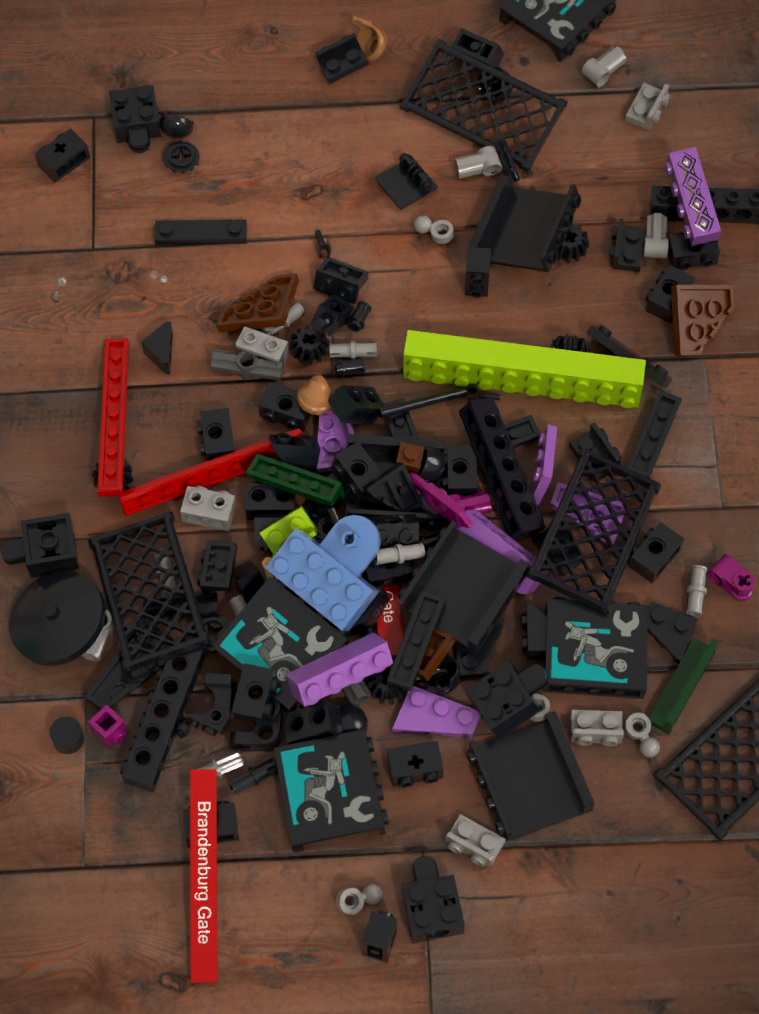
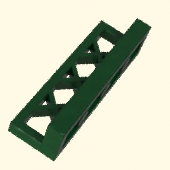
M256 454L246 471V475L250 479L330 507L335 502L344 504L347 499L342 482L260 454Z
M695 638L692 640L649 716L653 727L670 735L712 660L719 643L718 641L712 639L709 645Z

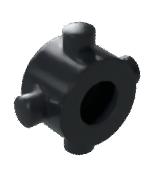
M186 718L180 720L176 728V734L181 739L187 737L191 723Z

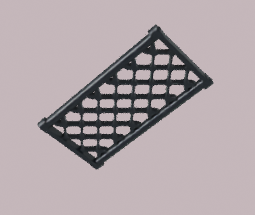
M438 39L407 96L401 103L400 109L406 112L411 111L481 147L494 146L500 140L516 137L519 146L512 150L511 155L514 163L521 166L520 169L529 172L561 113L567 106L568 101L562 98L557 99ZM442 52L444 60L433 64L438 53ZM455 59L463 62L462 71L450 73L449 63ZM445 65L448 74L441 78H435L434 68ZM474 69L481 71L482 79L470 83L468 73ZM431 70L433 79L422 83L428 71ZM465 75L467 84L455 88L453 78ZM494 78L500 80L502 88L495 92H489L487 83ZM449 79L452 89L443 93L439 92L438 83ZM434 84L437 94L427 98L424 97L423 87ZM484 84L487 91L486 94L474 97L472 87ZM513 87L520 90L521 98L509 102L506 93L512 90ZM420 89L422 99L416 103L411 102L417 90ZM469 89L471 99L459 102L457 92ZM501 93L504 94L506 103L494 107L491 97ZM454 94L456 104L444 107L442 97ZM532 97L540 100L541 107L531 112L527 110L526 102L532 99ZM488 98L491 105L490 109L479 112L476 102ZM439 99L441 103L439 110H436L434 113L427 110L428 101ZM473 103L476 112L464 117L461 107ZM523 103L525 113L513 116L510 109L511 106ZM553 106L557 109L550 121H548L545 112ZM458 108L460 118L454 122L447 120L446 112ZM508 108L510 118L498 121L495 112ZM487 113H493L495 122L482 126L480 117ZM543 113L545 122L533 126L530 116ZM524 117L528 118L530 127L521 131L516 130L515 121ZM478 118L480 124L478 129H475L473 132L465 129L466 120ZM509 122L513 123L514 133L506 136L501 135L500 126ZM496 127L499 137L492 142L485 139V130ZM546 127L539 141L536 140L534 131ZM531 132L534 142L524 146L521 145L519 136ZM535 146L528 160L523 158L524 149Z
M581 448L577 456L579 460L532 566H529L526 572V577L586 604L603 614H609L612 607V598L653 498L658 494L661 484L606 459L591 450ZM588 461L601 466V468L594 469ZM607 472L611 481L601 483L596 473ZM612 472L625 478L616 479ZM582 475L592 476L596 485L585 487L583 482L580 481ZM628 482L633 492L622 493L618 484ZM635 483L640 484L646 487L647 489H637ZM613 486L618 496L607 497L603 488ZM598 490L603 500L593 502L588 492ZM574 494H583L588 504L583 506L576 505L575 501L572 500ZM635 496L641 503L639 508H630L625 498ZM621 501L625 511L615 512L610 502ZM606 505L610 515L599 516L595 506ZM590 509L595 519L585 521L580 511ZM575 513L580 523L569 525L564 519L565 514ZM622 515L629 516L630 520L633 521L632 526L622 527L617 517ZM612 519L617 530L607 531L602 521ZM598 524L602 534L591 535L587 525ZM582 528L587 538L575 539L572 529ZM558 532H567L572 542L561 544L555 537ZM620 534L625 540L624 545L614 546L609 536ZM604 538L609 549L598 550L594 540ZM590 543L594 553L584 555L579 544ZM574 547L579 557L568 559L563 549ZM549 551H558L563 562L553 564L547 557ZM613 554L614 558L617 559L616 565H606L601 555ZM597 558L601 568L591 570L586 559ZM581 562L586 572L577 575L570 564ZM565 566L571 577L560 579L555 568ZM541 571H550V572L552 573L554 579H553V578H550V577H548V576H546V575H544V574H542V573H540V572H541ZM604 573L609 579L608 584L598 585L593 574ZM588 577L593 588L582 589L577 579ZM572 581L577 590L563 583ZM595 592L601 601L587 595V593Z
M171 511L92 537L88 540L89 547L93 550L123 658L121 665L125 673L199 647L207 646L212 642L209 632L205 630L173 524L175 522L174 515ZM163 524V525H162L158 530H156V531H154V530H152V529H149V528H152V527H155V526H158V525ZM138 533L133 539L126 537ZM144 533L154 535L148 544L139 542ZM159 538L168 539L169 544L164 549L160 550L153 547ZM115 541L110 547L102 546L103 544ZM121 541L131 543L125 552L115 550ZM136 546L145 548L143 554L138 558L130 555ZM149 552L160 554L154 563L144 561ZM116 554L122 557L117 565H107L106 560L111 555ZM164 557L174 558L175 563L168 569L159 566ZM126 560L137 562L131 571L121 569ZM141 565L151 568L145 577L135 574ZM155 571L166 573L158 583L150 580ZM118 573L127 576L122 585L112 584L111 579ZM171 576L180 578V583L175 588L164 585ZM132 579L142 581L135 591L126 588ZM148 584L157 587L151 596L140 594ZM161 590L171 593L165 602L155 599ZM122 593L133 595L126 605L118 604L117 598ZM175 596H185L186 602L180 608L170 605ZM138 598L148 601L142 610L131 608ZM152 604L162 606L157 616L146 613ZM166 610L177 612L171 622L161 619ZM132 612L139 615L133 624H123L122 618L127 613ZM183 615L191 616L192 622L186 628L176 625L179 618ZM143 618L153 620L148 630L137 628ZM157 624L168 626L162 636L152 634ZM172 630L183 632L177 642L167 639ZM134 632L144 635L140 643L136 645L129 644L128 638ZM187 636H197V638L183 643ZM153 638L159 641L154 650L143 648L147 639ZM163 644H168L172 646L159 651ZM140 652L148 654L146 656L133 660V658H135Z
M759 679L663 769L659 768L653 773L654 778L679 800L719 841L759 801V776L756 771V764L759 763V759L756 757V746H759V742L755 739V730L759 729V725L755 723V712H759V708L755 707L753 700L759 693ZM741 709L750 712L752 724H739L735 715ZM723 726L732 728L734 730V740H721L718 731ZM737 729H751L752 741H739ZM706 742L714 744L717 748V756L703 757L700 747ZM733 745L735 757L722 758L719 746ZM738 746H751L753 748V758H739ZM687 759L697 761L699 763V773L686 774L682 764ZM702 762H716L717 774H703ZM720 762H733L735 764V775H722L720 773ZM738 763H752L754 775L741 776L738 773ZM670 775L681 779V790L667 779ZM697 778L699 780V791H686L684 789V779ZM702 779H716L718 791H703ZM720 780H734L736 782V792H722ZM739 780H752L755 790L750 795L741 793L739 791ZM686 795L698 796L700 808L698 809ZM703 796L717 797L718 809H704ZM721 797H734L738 807L732 812L723 810L721 808ZM704 814H717L720 824L716 826Z

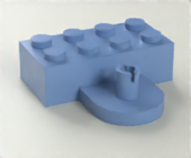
M358 515L346 516L339 520L321 544L305 531L295 528L265 569L339 629L350 631L379 593L376 588L361 577V574L379 551L381 544L380 533L371 520Z

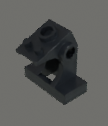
M206 673L205 684L209 692L215 695L214 707L206 714H187V717L192 721V727L197 729L201 725L203 726L201 729L203 732L214 737L216 733L223 736L232 721L235 681L231 674ZM221 716L220 720L215 721L216 717Z

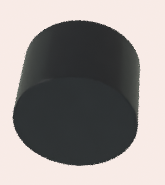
M65 716L58 718L51 725L50 738L57 751L63 754H72L82 747L84 734L80 723L76 719Z

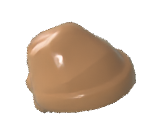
M353 16L352 23L360 28L356 38L367 61L370 62L378 59L388 45V39L384 30L374 26L372 21Z
M321 375L313 376L297 391L299 406L310 414H325L332 408L328 400L333 396V392L325 378Z

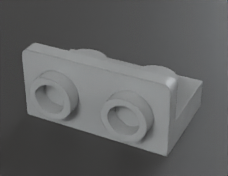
M643 83L625 116V121L650 130L653 123H658L662 114L661 108L667 107L671 95L668 94L670 85L665 84L661 90Z
M245 326L236 342V348L275 362H279L281 359L284 360L285 364L289 357L288 341Z
M571 710V742H577L578 745L582 746L591 745L592 743H602L604 746L622 744L624 737L622 711Z
M461 814L451 831L445 836V844L448 845L447 847L456 854L464 853L471 857L470 860L480 867L485 865L489 868L493 865L506 842L505 838Z

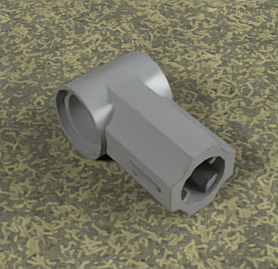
M613 46L599 58L589 59L583 66L581 73L597 87H601L607 82L611 73L626 62V56L621 48Z
M494 146L483 147L477 154L454 158L455 169L459 178L482 173L485 176H494L502 171V165Z
M653 213L647 216L643 257L667 259V217L662 215V213Z
M106 610L105 620L108 622L103 626L94 644L81 655L87 660L100 661L109 635L114 631L111 614L108 610Z

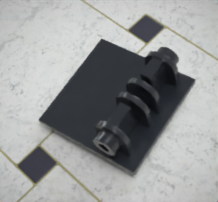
M406 153L399 156V164L375 177V180L400 210L438 188L410 154Z

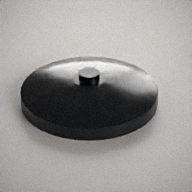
M71 571L47 574L30 584L17 599L9 621L12 642L25 658L39 665L57 666L73 661L84 654L101 633L106 616L104 598L96 585L82 574Z

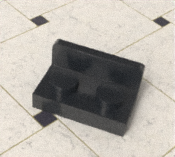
M355 34L345 36L315 53L329 84L369 65Z
M619 218L618 226H613L611 240H616L615 246H610L609 259H613L612 269L640 272L645 228L623 226V219Z
M326 257L316 270L313 289L331 296L336 295L355 304L358 300L360 289L368 280L369 272Z
M596 423L591 424L590 431L569 441V447L576 457L581 448H586L620 465L621 454L615 446L612 447L605 430L599 428ZM588 461L594 469L601 468V466ZM605 471L596 473L599 480L608 476Z
M207 541L206 549H203L201 553L202 572H199L197 576V585L201 588L203 594H209L210 590L231 591L238 549L237 543Z

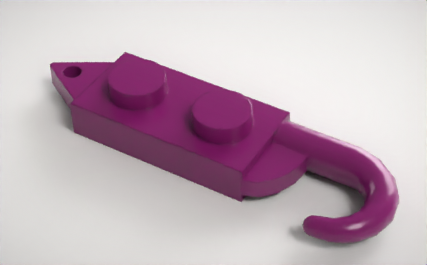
M409 472L413 483L420 488L427 505L449 522L455 521L458 529L461 527L470 528L474 525L464 513L465 508L460 501L449 497L443 488H438L431 482L428 483L418 474Z

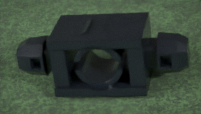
M332 295L318 305L311 325L317 331H324L327 335L331 336L345 326L353 306L347 300Z

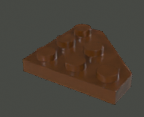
M297 273L276 275L267 280L269 283L267 286L260 290L255 288L241 297L242 302L236 306L231 307L229 305L222 309L216 325L218 331L234 332L243 330L244 326L253 330L285 326L299 283Z
M734 285L671 286L675 356H698L703 352L705 344L715 336L722 326V321L735 309Z

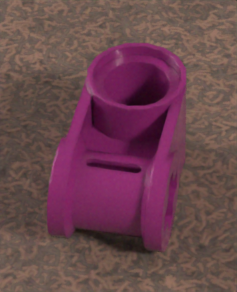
M724 554L707 571L710 580L728 592L734 599L746 601L752 596L755 577L738 564L733 557Z

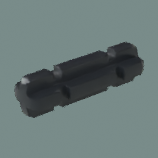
M505 140L496 142L494 146L499 153L498 156L504 172L507 173L506 176H509L511 184L519 181L520 176L518 171L515 170L516 165L511 152L508 150L507 142Z

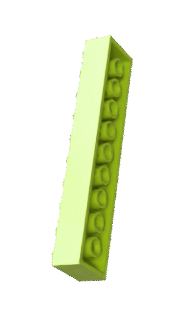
M413 330L407 331L404 349V378L412 381H432L435 384L448 383L459 387L475 385L482 390L495 389L506 393H526L529 396L542 395L550 396L553 399H573L576 402L589 401L600 405H620L624 408H639L646 360Z

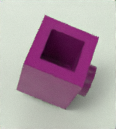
M107 704L88 721L91 732L109 749L114 744L118 745L126 736L127 728L124 720Z

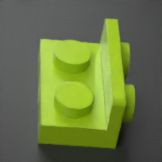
M302 506L260 531L262 538L273 553L272 557L275 556L295 528L305 531L315 539L314 536L317 535L318 530Z

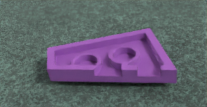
M333 408L325 414L318 415L317 441L321 449L316 474L332 471L331 465L334 455L346 449L348 435L354 434L351 423H341Z
M560 482L557 483L550 503V507L555 511L567 487L566 484ZM588 492L593 502L603 500L601 495ZM574 494L572 500L575 501L576 505L583 506L588 504L583 494ZM610 502L615 512L625 511L622 502ZM606 505L595 506L599 516L610 515ZM590 509L580 511L585 521L595 519ZM575 513L565 514L564 517L574 524L580 523ZM624 515L617 517L620 524H622ZM612 519L602 521L607 531L617 530ZM598 524L587 525L591 535L602 534ZM618 534L609 536L613 545ZM604 538L597 539L606 546H608Z
M413 686L412 692L408 691L392 728V733H401L403 731L422 735L432 733L441 734V736L472 738L482 715L480 711Z

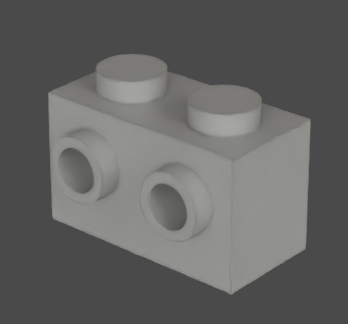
M187 486L180 510L182 522L229 532L236 509L235 495L227 491H210L202 486Z

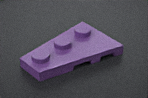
M549 424L545 432L539 434L537 440L539 450L535 458L536 467L531 488L537 506H539L553 474L557 426Z

